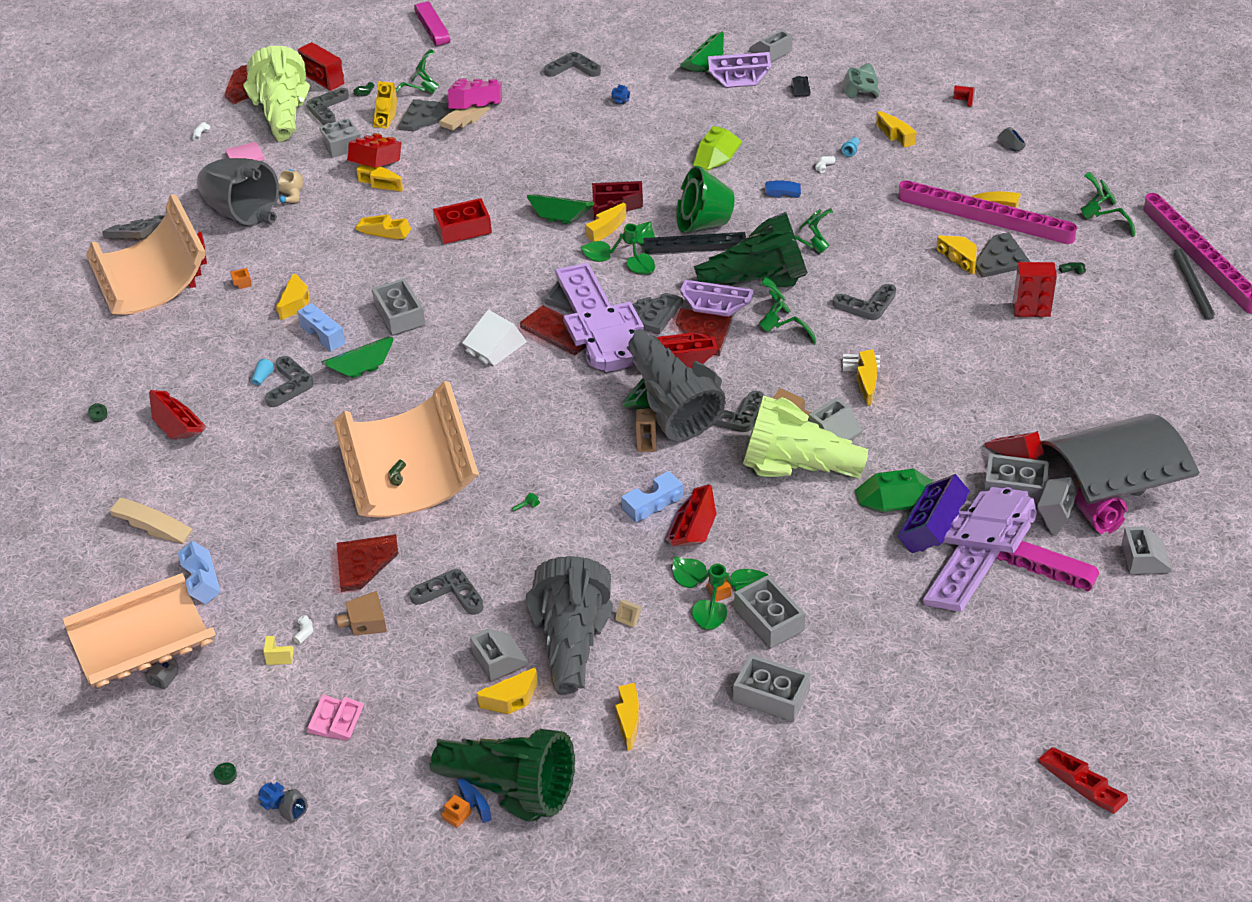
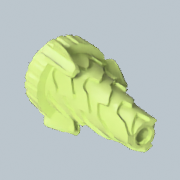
M268 46L256 51L248 60L247 81L243 85L254 105H258L260 102L263 103L265 117L271 126L272 133L278 142L289 139L294 132H297L295 123L296 107L304 104L310 85L305 81L304 60L297 51L285 46Z
M763 395L743 464L754 468L756 474L761 477L790 476L791 468L797 469L801 467L811 471L821 470L828 473L832 470L860 478L867 461L869 449L853 445L851 440L837 437L834 433L819 428L818 424L809 422V416L786 398L774 399Z

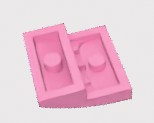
M256 142L225 149L228 158L265 160Z
M322 694L308 726L307 733L350 740L364 704L344 697L341 701Z

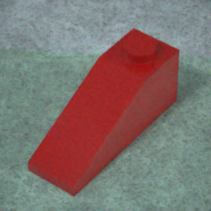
M1038 431L1000 437L984 443L985 447L1010 457L1038 460L1037 456L1044 454Z

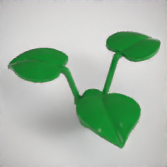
M430 48L423 55L411 79L413 82L416 76L419 75L423 79L420 84L422 87L401 82L395 88L396 92L403 86L416 88L423 92L426 90L431 95L435 92L439 84L433 81L424 71L426 58L435 53V51Z
M1091 172L1086 173L1084 177L1094 184L1097 189V195L1088 204L1080 208L1085 218L1089 219L1094 215L1098 217L1108 213L1119 212L1128 220L1132 230V237H1134V223L1123 208L1099 212L1101 210L1099 204L1108 197L1111 198L1113 204L1117 202L1108 185L1102 179L1100 180L1102 184L1101 189L1096 177ZM1100 195L1103 197L1099 201H1095Z
M832 208L826 209L822 213L821 209H818L800 226L801 229L808 224V227L815 236L810 239L811 244L798 236H795L796 240L809 246L810 249L814 247L819 254L825 251L830 245L821 235L817 225L827 214L834 213Z
M651 221L639 225L626 224L623 234H620L612 249L604 241H593L586 245H581V250L587 258L595 262H604L610 259V253L615 251L623 239L626 244H633L634 257H630L627 260L629 270L638 274H650L655 270V262L650 255L646 253L637 255L636 242L644 245L643 238L655 237Z
M765 277L761 285L771 288L769 293L772 299L776 301L765 317L759 321V324L767 332H770L775 326L779 328L781 325L796 321L809 332L815 345L816 337L814 332L800 318L794 316L780 323L778 322L780 318L777 313L782 307L788 313L791 310L784 302L786 298L775 283L768 277Z
M675 556L673 560L674 578L683 587L693 588L698 582L703 583L709 577V583L713 586L711 601L700 600L695 603L692 609L693 619L705 630L716 629L726 620L727 608L725 604L715 602L717 587L723 585L725 579L731 587H735V591H738L768 575L759 570L739 569L731 574L730 579L729 573L726 572V568L722 564H713L707 570L704 563L696 559Z

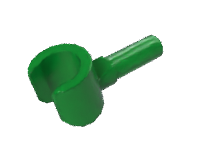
M529 493L523 502L512 507V509L516 511L527 505H531L534 508L540 504V501L537 500L539 497L534 493Z

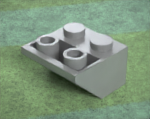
M781 29L749 47V51L753 53L770 52V60L772 62L792 51V35Z
M349 118L319 127L325 146L332 158L348 154L349 141L361 138L360 133Z
M837 397L809 414V422L818 424L819 428L828 430L837 437L852 440L862 434V429L850 406Z
M1070 477L1048 480L1041 500L1038 503V511L1042 514L1046 527L1053 536H1057L1066 523L1078 493Z
M1145 526L1125 527L1121 545L1130 574L1166 573L1172 571L1163 540Z
M486 629L470 636L472 654L490 681L529 665L528 660L508 633Z

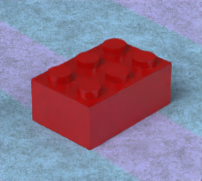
M313 42L297 49L299 55L304 60L307 78L329 91L345 84L341 58Z
M373 133L371 136L365 135L364 138H356V140L349 141L347 161L374 168L400 160L402 142L397 141L394 137H382V134Z
M482 198L433 209L434 224L443 244L492 233L491 218Z
M1018 262L1013 295L1015 317H1051L1057 279L1055 262Z

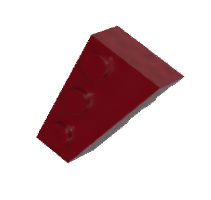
M642 181L592 183L594 220H596L597 214L622 203L626 204V212L643 207Z

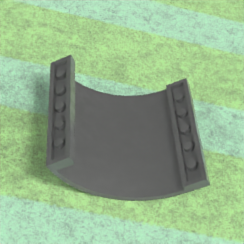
M1144 414L1042 440L1041 444L1044 454L1037 456L1038 460L1048 462L1065 458L1081 484L1080 489L1087 505L1196 477L1200 473L1187 445L1176 429L1164 418L1155 414Z

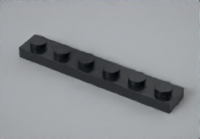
M732 232L643 238L644 253L728 249L738 244L742 239H745L746 233Z

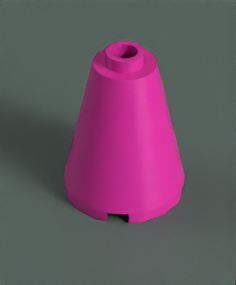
M1077 489L1078 493L1074 503L1097 532L1103 534L1108 531V534L1119 529L1124 523V512H1127L1128 508L1121 498L1115 497L1087 505L1081 489Z

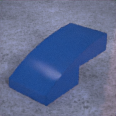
M783 180L767 181L765 183V194L776 198H781L783 194L799 198L801 195L800 183Z
M458 779L459 792L462 799L470 803V808L476 806L483 823L491 821L490 807L483 795L466 780Z

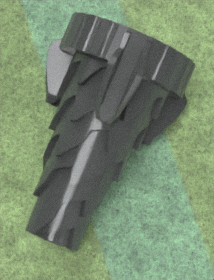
M642 329L634 331L633 337L629 340V346L626 348L633 356V362L645 380L650 408L656 411L655 420L665 435L673 441H684L700 435L717 421L725 408L726 397L721 389L722 379L716 372L698 361H694L691 370L672 353L669 347L666 349L656 336L648 335Z
M566 556L542 562L534 572L532 589L526 593V600L534 627L541 628L544 625V633H547V656L549 666L552 669V683L559 695L574 693L578 688L585 689L586 663L589 659L590 646L594 644V635L601 634L613 608V603L609 600L611 595L610 571L603 564L589 558Z

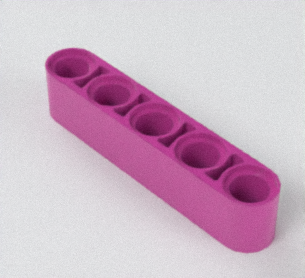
M426 1L414 4L415 13L418 15V19L422 22L433 43L436 44L435 46L450 43L448 30L431 3Z
M1021 541L1014 553L1000 551L997 556L1000 561L1004 560L1008 564L1027 568L1026 570L1039 575L1044 574L1050 579L1066 582L1065 584L1078 589H1086L1085 591L1092 589L1099 576L1098 569L1091 564L1025 541Z

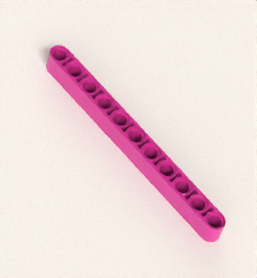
M908 180L899 183L898 198L900 201L1064 244L1075 242L1077 231L1075 223Z
M1148 193L1145 197L1143 211L1245 312L1252 314V284L1159 194Z

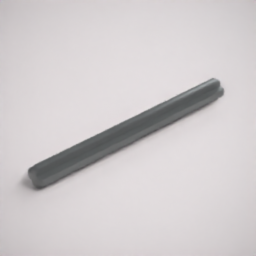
M1176 248L1174 256L1205 319H1214L1215 312L1184 250Z

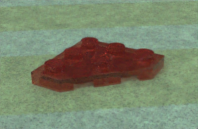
M242 65L233 70L224 94L225 99L233 105L250 98L243 85L247 81V65Z
M680 308L676 318L678 328L684 334L699 333L708 337L714 336L718 348L714 355L720 356L732 324V316L702 313Z
M396 534L337 543L341 592L362 589L399 554Z

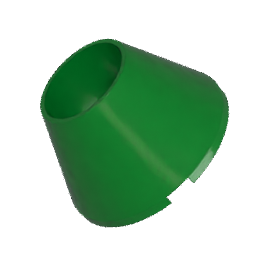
M693 166L681 185V190H683L681 200L678 199L677 226L683 233H692L726 225L732 216L735 203L734 192L731 188L701 166Z

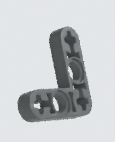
M570 52L545 65L544 73L548 77H553L574 66L591 77H597L601 74V66L578 52Z
M338 88L309 99L307 101L308 110L323 125L336 122L335 114L328 107L349 98V91L346 88Z
M892 284L882 285L870 302L846 294H836L833 297V306L836 309L869 320H877L895 298L896 287Z
M279 357L276 360L277 370L289 381L266 393V404L269 407H277L313 387L312 376L291 357ZM293 372H299L296 375H291ZM288 389H293L292 392H285Z
M761 391L750 392L739 413L723 410L720 417L712 425L740 432L750 431L754 426L764 393ZM747 410H753V411H755V412H754V413H747L746 411H747ZM724 418H729V419H731V420H730V421H723L722 419H724Z
M459 569L450 570L412 587L409 593L411 602L416 605L424 604L452 591L467 613L476 615L482 612L484 608L481 596L464 572ZM435 585L443 586L439 590L433 589ZM462 590H469V591H470V592H469L468 594H466V595L460 594V592H461ZM472 599V602L477 606L471 605L470 600Z

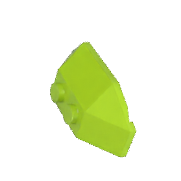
M712 126L699 144L693 166H701L709 171L714 167H719L729 162L742 145V140L728 129Z

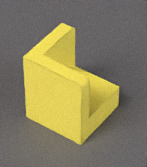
M266 636L264 646L266 664H292L293 646L277 647L275 637Z

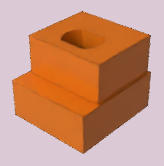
M247 268L230 271L234 286L238 285L239 289L252 286Z
M726 579L723 585L717 587L715 602L731 597V586ZM708 581L706 589L712 597L713 586Z
M454 795L444 805L445 811L441 814V818L455 828H458L472 814L470 803Z

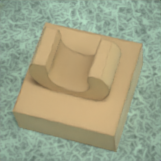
M624 599L621 600L615 620L630 627H635L640 617L641 606Z

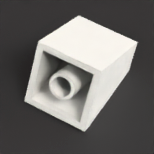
M488 309L462 343L466 347L465 351L470 356L474 357L476 355L485 365L490 363L495 366L527 341L513 323Z

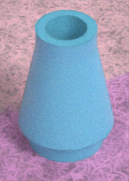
M852 137L843 143L842 153L847 157L854 156L857 153L859 139Z
M267 359L258 361L251 382L261 386L262 382L273 372V363Z

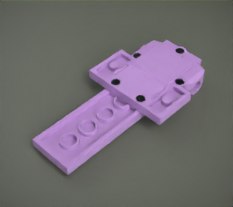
M589 263L555 269V275L574 311V314L565 315L563 321L575 345L586 344L588 365L605 372L636 366L632 359L633 356L626 347L629 346L628 343L633 337L634 331L638 329L643 330L644 325L632 303L627 302L611 306Z
M991 487L989 491L979 492L976 498L973 499L968 511H959V515L954 519L952 528L945 535L943 542L959 546L924 597L925 606L959 612L963 611L1000 551L1014 553L1031 527L1030 523L1035 521L1037 514L1034 499L1029 497L1028 491L1013 490L1010 487Z

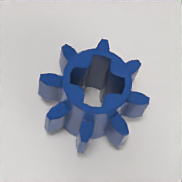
M618 84V88H613L611 98L614 99V102L623 104L624 101L628 102L630 98V91L627 90L628 87Z
M272 782L264 784L258 792V799L261 801L260 805L266 810L270 808L279 809V803L285 794L283 791L285 787L278 782L275 784Z

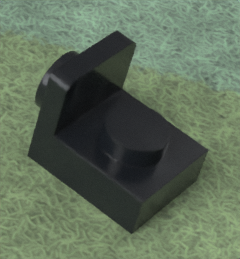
M808 76L792 78L791 88H793L794 97L810 96Z

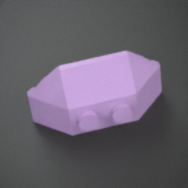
M770 52L708 57L709 72L726 88L758 85L771 68Z
M684 280L680 293L693 311L730 316L750 303L754 290Z

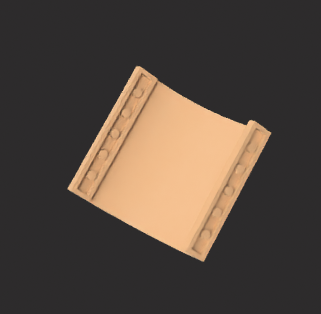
M170 194L165 207L166 215L146 239L120 251L102 253L98 242H91L86 256L112 314H134L161 306L182 292L197 273L206 252L177 195Z
M444 381L433 391V396L400 415L377 421L353 422L351 412L344 410L333 421L359 516L396 517L431 508L459 493L479 475L450 382ZM401 459L406 463V467L400 472L401 476H403L402 483L396 486L390 482L388 472Z
M182 573L63 618V623L91 688L106 686L110 683V680L126 678L131 675V672L139 670V672L152 667L151 664L158 661L164 663L171 660V656L176 654H187L196 646H207L213 643L212 640L216 637L213 627L206 629L191 596L188 594L185 578Z

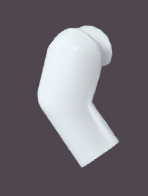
M206 122L200 123L194 129L193 140L200 141L202 131L207 133L210 125L206 124Z
M820 157L815 165L816 171L824 173L826 165L835 163V157Z
M302 615L298 618L300 631L293 637V640L299 645L313 633V623L307 615Z

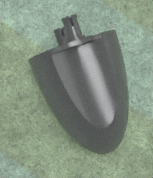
M228 158L211 162L199 172L197 176L199 193L206 203L220 214L245 225H256L264 220L271 223L276 221L277 215L275 212H270V209L277 203L279 183L276 173L267 163L247 158Z

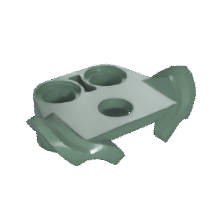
M866 63L860 68L848 69L842 82L843 91L848 97L855 98L859 90H861V93H873L877 98L879 97L878 78L870 63Z

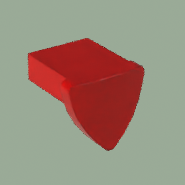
M955 85L953 99L968 101V106L972 107L975 88Z

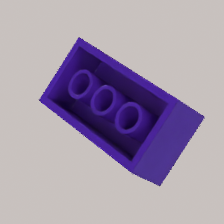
M956 474L927 484L897 537L911 553L923 552L929 547L941 545L945 540V535L952 528L954 519L959 515L961 506L966 502V497L970 490Z

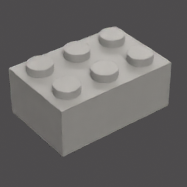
M405 278L372 288L374 305L392 335L425 325L423 307Z
M989 454L984 491H989L991 487H1010L1013 490L1028 491L1029 497L1034 499L1035 505H1038L1047 484L1049 462Z
M769 575L734 592V609L770 648L805 631V613Z
M750 654L733 685V702L794 722L810 691L811 674Z

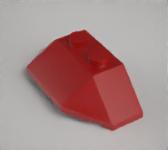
M685 333L657 337L666 349L669 347L672 353L689 368H692L694 361L704 364L718 351L714 336L708 337L699 333Z
M150 390L149 398L152 419L169 438L174 440L178 438L187 439L202 433L207 426L178 399L171 397L167 391Z
M710 484L694 488L691 492L692 495L684 501L676 512L665 538L670 545L691 546L702 544L707 540L717 515L713 490Z

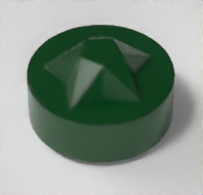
M100 403L91 405L88 409L90 420L93 422L104 421L108 416L107 408Z
M221 763L214 769V777L217 783L228 785L237 778V771L232 763Z

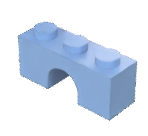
M311 303L297 311L300 327L310 335L317 332L320 343L328 350L333 351L345 344L343 328Z
M670 471L653 479L654 493L646 494L636 488L621 496L622 510L635 522L648 518L649 515L663 510L667 505L678 502L683 497V484Z
M191 541L178 552L181 567L192 574L185 580L188 594L207 604L221 591L209 550Z

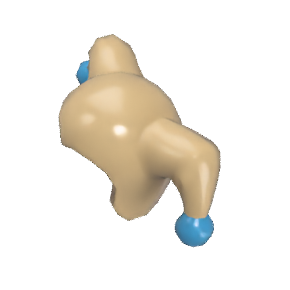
M292 169L282 171L278 181L279 192L287 194L289 197L281 196L279 201L281 203H298L300 201L299 192L303 187V175Z

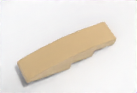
M473 104V106L466 109H456L440 120V126L450 130H454L458 126L463 128L468 123L474 124L491 108L486 105L477 107Z
M120 497L110 510L111 516L129 520L130 526L147 530L150 536L184 544L193 531L192 528L158 510Z

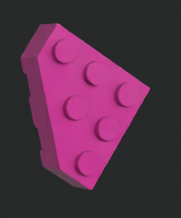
M459 78L448 89V106L451 109H466L473 106V104L478 107L487 105L491 101L494 104L502 101V81H498V79L482 81V79L477 78L473 79V81H467L466 78Z

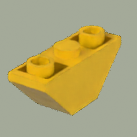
M378 81L373 127L388 129L396 115L397 96L395 85L392 82Z
M944 235L937 237L936 249L938 252L944 254L952 262L962 267L963 270L973 275L976 266L977 245L966 237Z
M292 274L291 279L287 281V287L282 292L280 302L276 305V312L279 313L280 320L297 314L298 310L304 308L309 303L308 286L297 274Z
M534 667L476 692L478 706L482 709L504 714H511L527 707L538 684L537 670Z

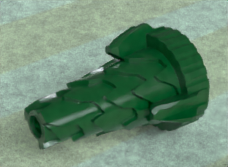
M786 212L768 218L747 238L739 241L738 244L728 248L725 252L709 257V261L694 266L698 282L718 285L730 283V286L756 279L763 280L765 277H768L777 287H787L795 285L798 278L808 274Z
M539 729L534 731L530 737L498 740L480 738V741L462 739L461 742L436 739L437 746L433 750L431 762L429 763L432 772L445 777L462 778L479 788L507 797L501 801V808L506 809L509 813L524 821H537L541 817L557 815L568 800L575 775V753L573 742L566 732Z

